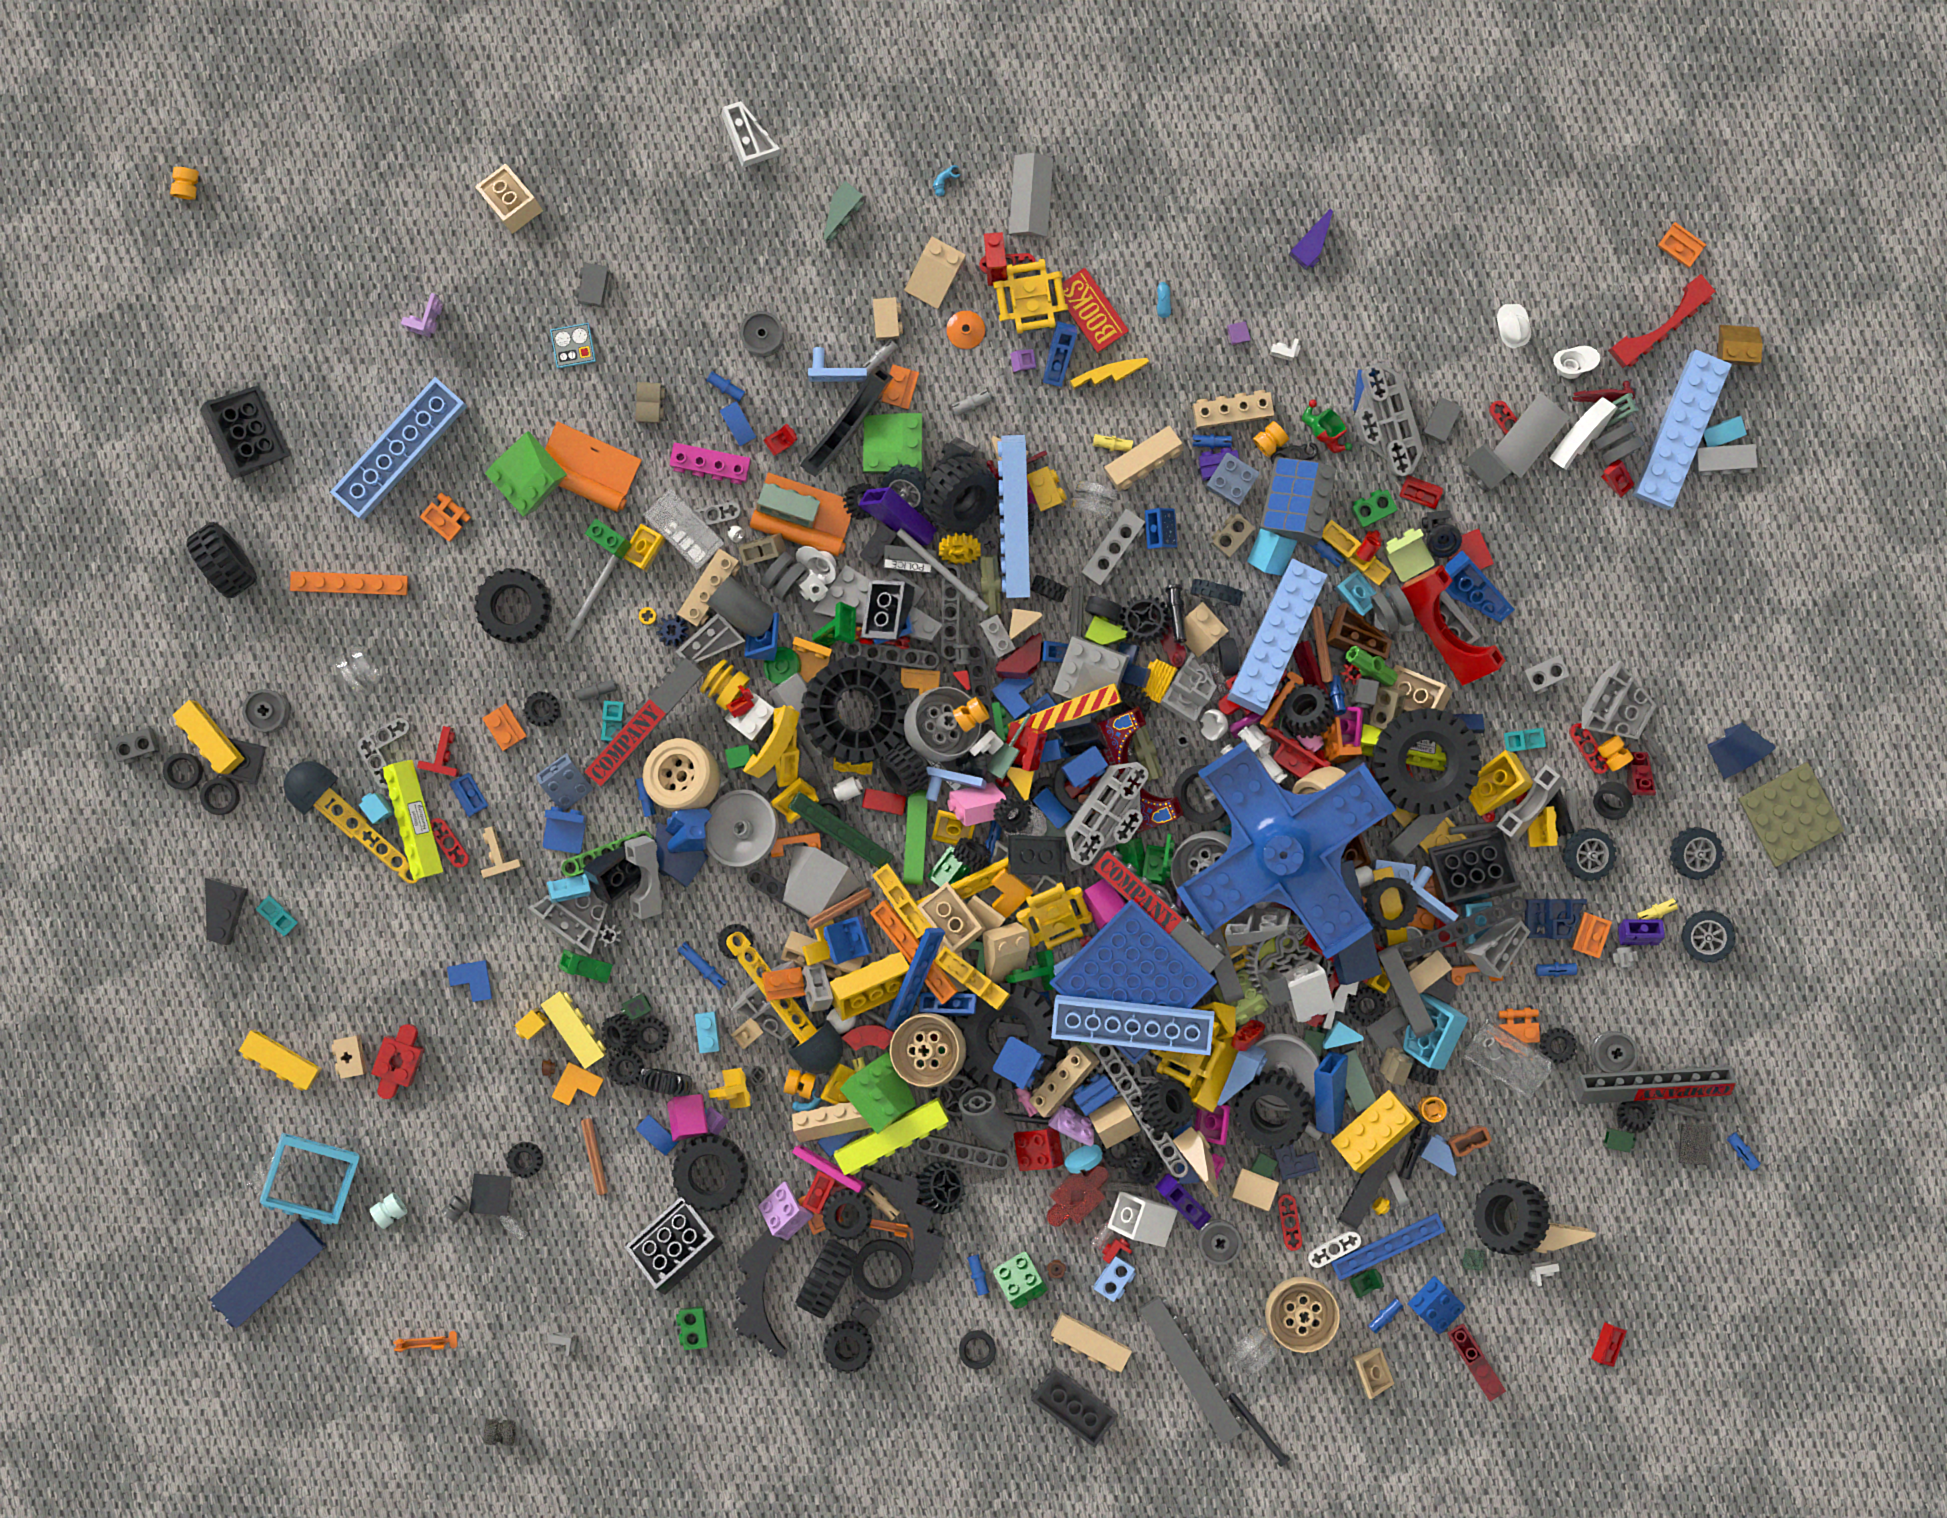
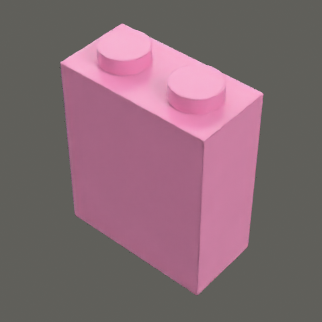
M991 782L986 784L985 790L969 787L949 792L948 808L965 826L995 820L993 815H995L994 809H998L996 804H1001L1000 799L1006 800V797Z

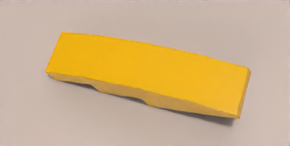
M1148 358L1107 364L1070 380V385L1075 390L1086 382L1091 381L1095 387L1110 377L1114 383H1117L1146 366L1149 360Z
M1332 519L1324 527L1322 538L1378 587L1392 573L1389 568L1377 560L1376 556L1370 562L1360 559L1356 551L1361 543Z
M782 707L774 709L773 730L777 725L774 722V719L776 718ZM795 729L786 750L775 764L779 787L791 785L798 778L799 749L796 747L797 729Z
M888 863L872 874L884 894L893 904L894 909L917 939L924 934L926 928H932L931 924L918 909L917 902Z
M946 946L935 958V962L942 969L998 1011L1009 998L1010 994L957 954L952 953Z

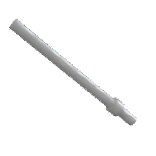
M902 528L897 532V535L961 591L966 596L965 599L970 603L973 602L983 612L989 607L978 597L979 594L974 590L971 591Z
M612 554L576 618L572 619L569 624L570 628L563 638L566 642L570 643L577 630L581 629L582 621L619 560L615 555Z

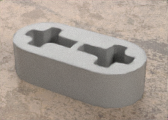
M1393 1170L1387 1173V1181L1399 1207L1402 1208L1409 1205L1408 1198L1396 1172Z

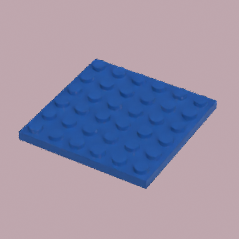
M1131 898L1049 983L1064 996L1191 1009L1217 982V979L1209 974L1166 930ZM1115 1045L1134 1065L1150 1050Z

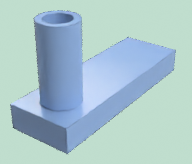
M815 347L813 348V368H808L809 382H865L867 379V368H824V348Z
M927 766L926 770L930 777V782L925 799L937 802L942 780L984 790L986 788L987 782L983 778Z
M1423 866L1414 881L1407 882L1416 891L1418 904L1446 925L1455 922L1459 915L1423 889L1433 873L1429 867Z

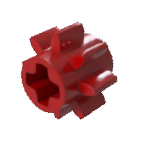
M1351 663L1349 666L1343 664L1345 670L1340 674L1345 675L1344 682L1351 680L1352 685H1355L1356 680L1361 678L1362 675L1359 668ZM1352 668L1357 671V674H1354V676L1349 675V671H1352Z

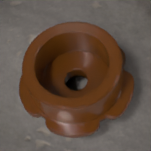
M548 1058V1060H542V1076L550 1078L551 1074H555V1062H551V1059Z
M1058 1259L1053 1260L1047 1266L1048 1275L1053 1279L1062 1278L1065 1275L1066 1265Z

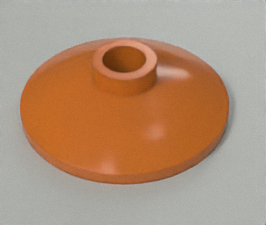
M960 311L954 314L947 324V336L950 342L958 348H974L984 338V322L978 314L972 311ZM963 326H969L970 330L964 332L962 328Z

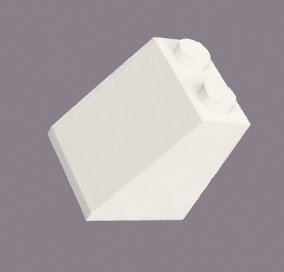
M750 690L754 697L751 699L754 707L747 710L744 715L737 716L736 718L729 712L724 719L751 741L756 742L773 720L775 708Z
M1314 960L1282 973L1286 977L1291 1000L1287 1002L1293 1018L1297 1022H1307L1312 1016L1326 1014L1330 1011L1329 1009L1334 1008L1325 970Z
M1120 1190L1108 1228L1132 1240L1165 1247L1178 1210Z

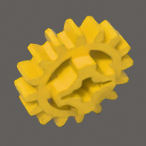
M957 533L954 536L947 535V539L942 538V542H939V556H942V560H947L948 564L951 562L955 565H958V563L965 565V562L972 564V560L977 561L978 556H981V543H978L977 538L972 539V535L966 536L965 533L961 536H958Z

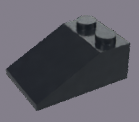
M869 580L861 638L898 640L912 607L915 587L902 581Z
M625 846L598 856L582 868L596 897L609 905L641 881L640 867L626 860Z

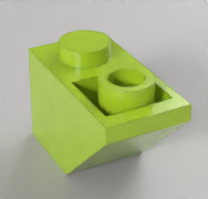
M1094 616L1084 639L1107 647L1126 640L1125 634L1127 631L1122 630L1123 626L1119 624L1115 626L1109 623V620L1103 616Z

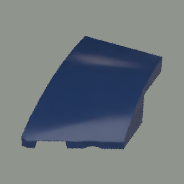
M1743 722L1725 729L1724 738L1707 744L1724 779L1752 766L1776 749L1774 743L1764 739L1761 734L1751 730Z
M658 822L655 827L657 828L655 843L657 845L656 857L659 864L658 872L663 876L670 875L683 887H688L709 856L703 851L669 852L667 844L674 835L665 831L667 826Z
M1525 899L1527 905L1525 910V926L1530 931L1527 938L1571 939L1575 925L1580 919L1579 914L1583 905H1586L1587 899ZM1544 927L1545 934H1540V930Z

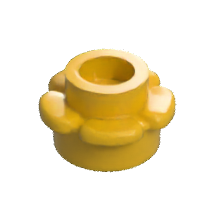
M1383 1197L1377 1198L1372 1205V1209L1376 1211L1375 1214H1386L1390 1209V1201Z

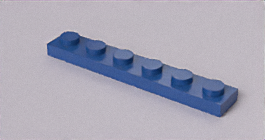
M926 928L885 1023L888 1029H898L909 1018L945 935V931L942 928Z
M1435 1213L1331 1261V1264L1340 1281L1444 1233L1446 1230L1438 1213Z

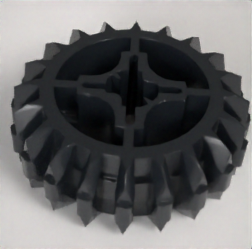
M1142 594L1141 599L1138 600L1134 596V603L1127 601L1128 607H1122L1124 613H1121L1119 616L1122 619L1119 621V625L1123 626L1122 630L1127 631L1125 634L1126 639L1131 638V643L1134 644L1138 640L1139 646L1146 642L1148 647L1150 646L1149 641L1157 644L1156 638L1163 640L1162 633H1169L1167 628L1171 627L1169 622L1171 615L1168 614L1170 610L1169 608H1164L1166 605L1164 601L1159 603L1160 599L1158 597L1152 600V595H1149L1145 599ZM1147 607L1144 611H1137L1138 609ZM1155 610L1161 615L1160 624L1156 623V620L1153 619ZM1131 617L1138 622L1136 631L1130 627ZM1148 629L1154 630L1149 633H1144Z
M644 1068L639 1077L640 1087L662 1094L687 1096L692 1088V1078L690 1076L669 1070Z
M962 1069L953 1078L965 1081L961 1086L953 1087L951 1084L945 1083L937 1087V1090H930V1093L936 1094V1096L930 1098V1101L937 1097L940 1099L942 1086L946 1088L949 1098L943 1106L947 1114L952 1115L951 1121L955 1120V1116H958V1120L962 1121L960 1110L953 1111L948 1109L953 1103H959L957 1098L949 1102L953 1096L952 1091L961 1090L960 1097H962L969 1086L973 1090L980 1085V1082L973 1084V1076L970 1079L967 1078L969 1072L966 1071L964 1076L961 1075Z
M944 1161L933 1162L923 1168V1172L919 1174L921 1179L916 1181L920 1184V1187L916 1190L920 1191L918 1198L923 1199L922 1205H927V1210H932L933 1213L941 1215L952 1213L955 1209H958L960 1203L964 1202L962 1196L966 1195L963 1191L966 1185L962 1183L965 1178L960 1177L961 1171H956V1166Z

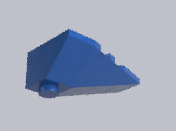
M1463 551L1459 552L1447 563L1445 570L1453 581L1445 591L1453 599L1465 603L1467 606L1480 611L1498 622H1502L1515 610Z

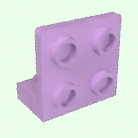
M431 293L422 321L420 318L410 315L409 318H402L401 325L410 332L430 337L431 333L434 334L437 328L436 317L441 314L443 304H441L439 297Z
M1060 1105L1048 1121V1126L1091 1147L1094 1144V1125L1088 1117L1075 1113L1071 1108Z
M783 1182L759 1204V1209L772 1235L785 1240H789L814 1216L811 1210L798 1205L787 1182Z

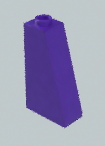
M891 487L866 490L858 505L894 531L898 532L902 528L920 545H929L937 530Z

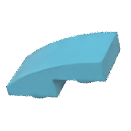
M1738 416L1705 428L1703 434L1707 447H1715L1745 436L1747 432L1742 416Z

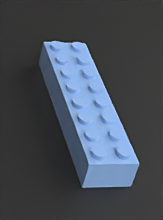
M1696 349L1690 353L1632 496L1666 510L1674 507L1732 364Z
M434 377L330 493L354 515L364 521L468 406L440 380Z
M1025 435L1001 436V441H997L998 457H1002V461H998L999 476H1002V480H999V496H1003V499L999 500L1000 515L1004 517V519H1000V534H1004V538H1000L1001 554H1005V557H1001L1002 573H1005V576H1001L1002 592H1006V598L1030 597Z
M1293 558L1291 559L1229 692L1228 700L1261 716L1265 713L1327 574Z
M1056 995L1051 1038L1210 1055L1214 1011Z

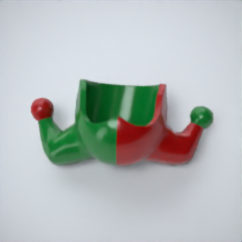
M1314 399L1310 400L1309 406L1302 415V421L1312 428L1315 438L1325 443L1327 448L1334 454L1344 450H1351L1352 444L1349 442L1345 445L1338 444V439L1347 432V427L1340 416L1331 408L1326 409L1318 416L1312 415V410L1316 407L1317 402Z

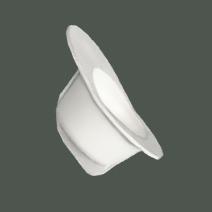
M1520 304L1503 305L1497 314V322L1503 343L1510 348L1526 345L1531 337V328L1526 310Z
M1578 346L1559 351L1555 354L1553 360L1559 376L1562 375L1564 378L1574 379L1583 372L1594 369L1599 364L1600 355L1592 347Z
M803 546L796 552L797 562L805 565L808 568L807 571L811 569L816 576L820 574L827 581L826 584L833 582L836 576V561L833 555L826 551H818L809 546Z

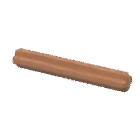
M1320 606L1312 608L1311 616L1322 681L1328 683L1333 681L1322 610Z
M865 888L810 918L807 924L810 929H816L870 899L872 893L868 888Z
M583 1119L581 1125L597 1195H603L608 1190L592 1119Z

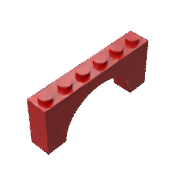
M1440 565L1407 581L1401 587V590L1407 598L1414 616L1422 625L1423 630L1428 634L1433 645L1439 650L1445 663L1453 671L1455 678L1464 686L1499 670L1506 660L1496 645L1478 647L1468 644L1458 638L1448 628L1440 611V596L1442 591L1453 580L1443 565Z

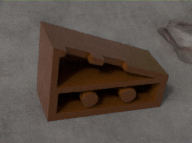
M1345 602L1336 607L1326 643L1345 651H1349L1353 646H1358L1371 656H1380L1383 660L1388 659L1392 640L1378 628L1366 622L1361 614L1354 612L1350 605Z

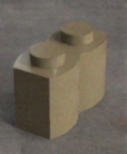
M637 382L635 417L637 423L660 424L661 419H664L665 409L661 407V402L665 400L666 391L665 388H662L661 383Z
M1395 1046L1392 1048L1387 1047L1379 1071L1385 1075V1078L1390 1083L1404 1086L1411 1070L1412 1062L1403 1053V1049Z

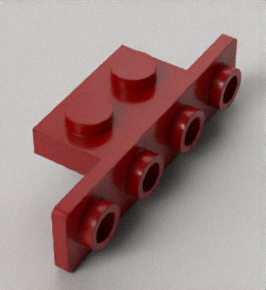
M1269 727L1267 729L1266 735L1281 744L1272 758L1280 767L1298 779L1309 774L1314 767L1320 769L1333 766L1327 760L1317 758L1312 750H1305L1299 746V742L1295 739L1285 737L1278 728Z

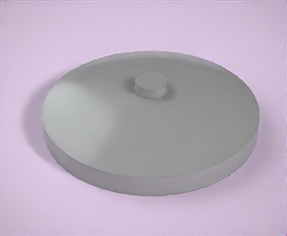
M734 790L721 796L709 810L712 817L705 826L706 846L714 858L725 865L744 868L757 864L770 853L778 836L779 824L774 807L764 796L750 790Z
M1281 1033L1263 1037L1254 1044V1046L1267 1051L1265 1058L1268 1060L1261 1072L1264 1071L1268 1074L1269 1070H1276V1074H1280L1281 1071L1286 1072V1076L1289 1078L1293 1075L1297 1078L1296 1082L1298 1084L1302 1082L1305 1086L1303 1091L1309 1093V1101L1314 1097V1071L1321 1063L1317 1054L1308 1043L1296 1036ZM1265 1095L1257 1099L1259 1103L1270 1109L1290 1111L1288 1105L1277 1096Z

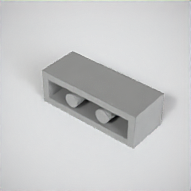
M1756 444L1697 448L1694 455V472L1700 473L1701 476H1712V472H1720V475H1730L1732 471H1739V474H1747L1757 468Z

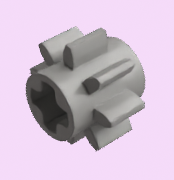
M605 924L606 930H599L602 937L598 941L603 940L605 942L604 947H607L609 943H611L612 947H615V941H622L618 938V934H621L622 931H616V925L609 928L608 924ZM608 930L610 933H614L615 935L612 937L613 941H611L610 939H606V935H608Z
M1632 946L1617 948V953L1613 954L1614 963H1619L1620 968L1634 966V961L1638 960L1637 951H1632Z

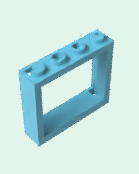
M282 1132L260 1197V1203L263 1204V1207L270 1210L275 1208L282 1209V1212L288 1215L297 1213L307 1220L316 1218L320 1219V1222L323 1224H338L360 1156L356 1152ZM285 1145L349 1162L332 1213L269 1196Z

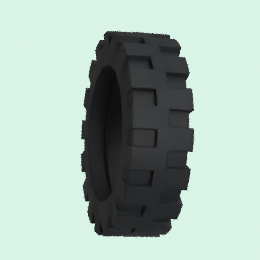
M1384 877L1382 880L1375 881L1376 884L1370 886V891L1365 897L1367 898L1365 902L1366 914L1371 918V922L1376 924L1377 927L1387 930H1400V928L1407 927L1408 923L1414 920L1413 916L1418 911L1416 909L1418 905L1417 893L1412 889L1413 886L1410 883H1406L1404 879ZM1394 887L1401 892L1404 905L1402 912L1397 918L1388 920L1383 917L1379 902L1383 892L1388 888Z

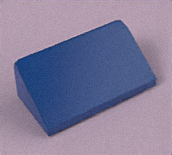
M470 773L453 780L449 784L468 817L489 806Z
M1048 788L1044 789L1032 800L1057 829L1072 818L1070 813Z

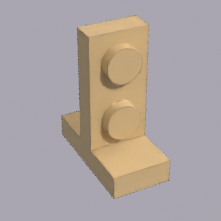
M495 826L484 829V841L486 845L489 844L491 849L489 857L496 866L481 870L483 878L523 866L521 859L505 862Z

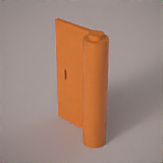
M557 421L545 450L567 474L558 486L617 513L619 510L623 511L627 504L625 498L642 459Z
M768 472L765 483H773L782 489L795 490L800 495L813 496L819 500L820 507L811 529L759 512L756 508L749 528L770 535L781 533L782 538L785 540L813 547L818 551H826L836 557L839 554H843L846 547L844 539L852 514H847L848 507L844 508L843 506L846 504V502H843L845 497Z

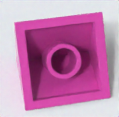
M1346 707L1347 712L1345 714L1335 715V717L1340 718L1342 745L1354 744V747H1360L1363 707Z
M1105 879L1083 891L1082 897L1088 911L1092 913L1093 921L1099 930L1126 904L1120 893Z
M702 1094L673 1097L667 1103L673 1142L708 1133Z
M1226 1103L1221 1106L1217 1105L1213 1113L1197 1108L1194 1131L1197 1132L1199 1130L1207 1142L1226 1145L1230 1105Z

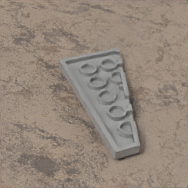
M845 565L826 592V596L821 599L813 610V613L835 618L836 604L843 602L856 608V624L863 626L870 579ZM912 606L909 613L915 633L907 636L932 643L943 628V625Z

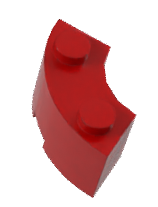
M865 1024L851 1029L842 1039L855 1051L867 1045L878 1046L884 1050L891 1043L894 1032L878 1024Z

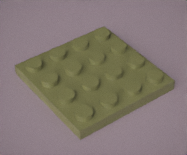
M1808 762L1737 798L1774 867L1844 831Z

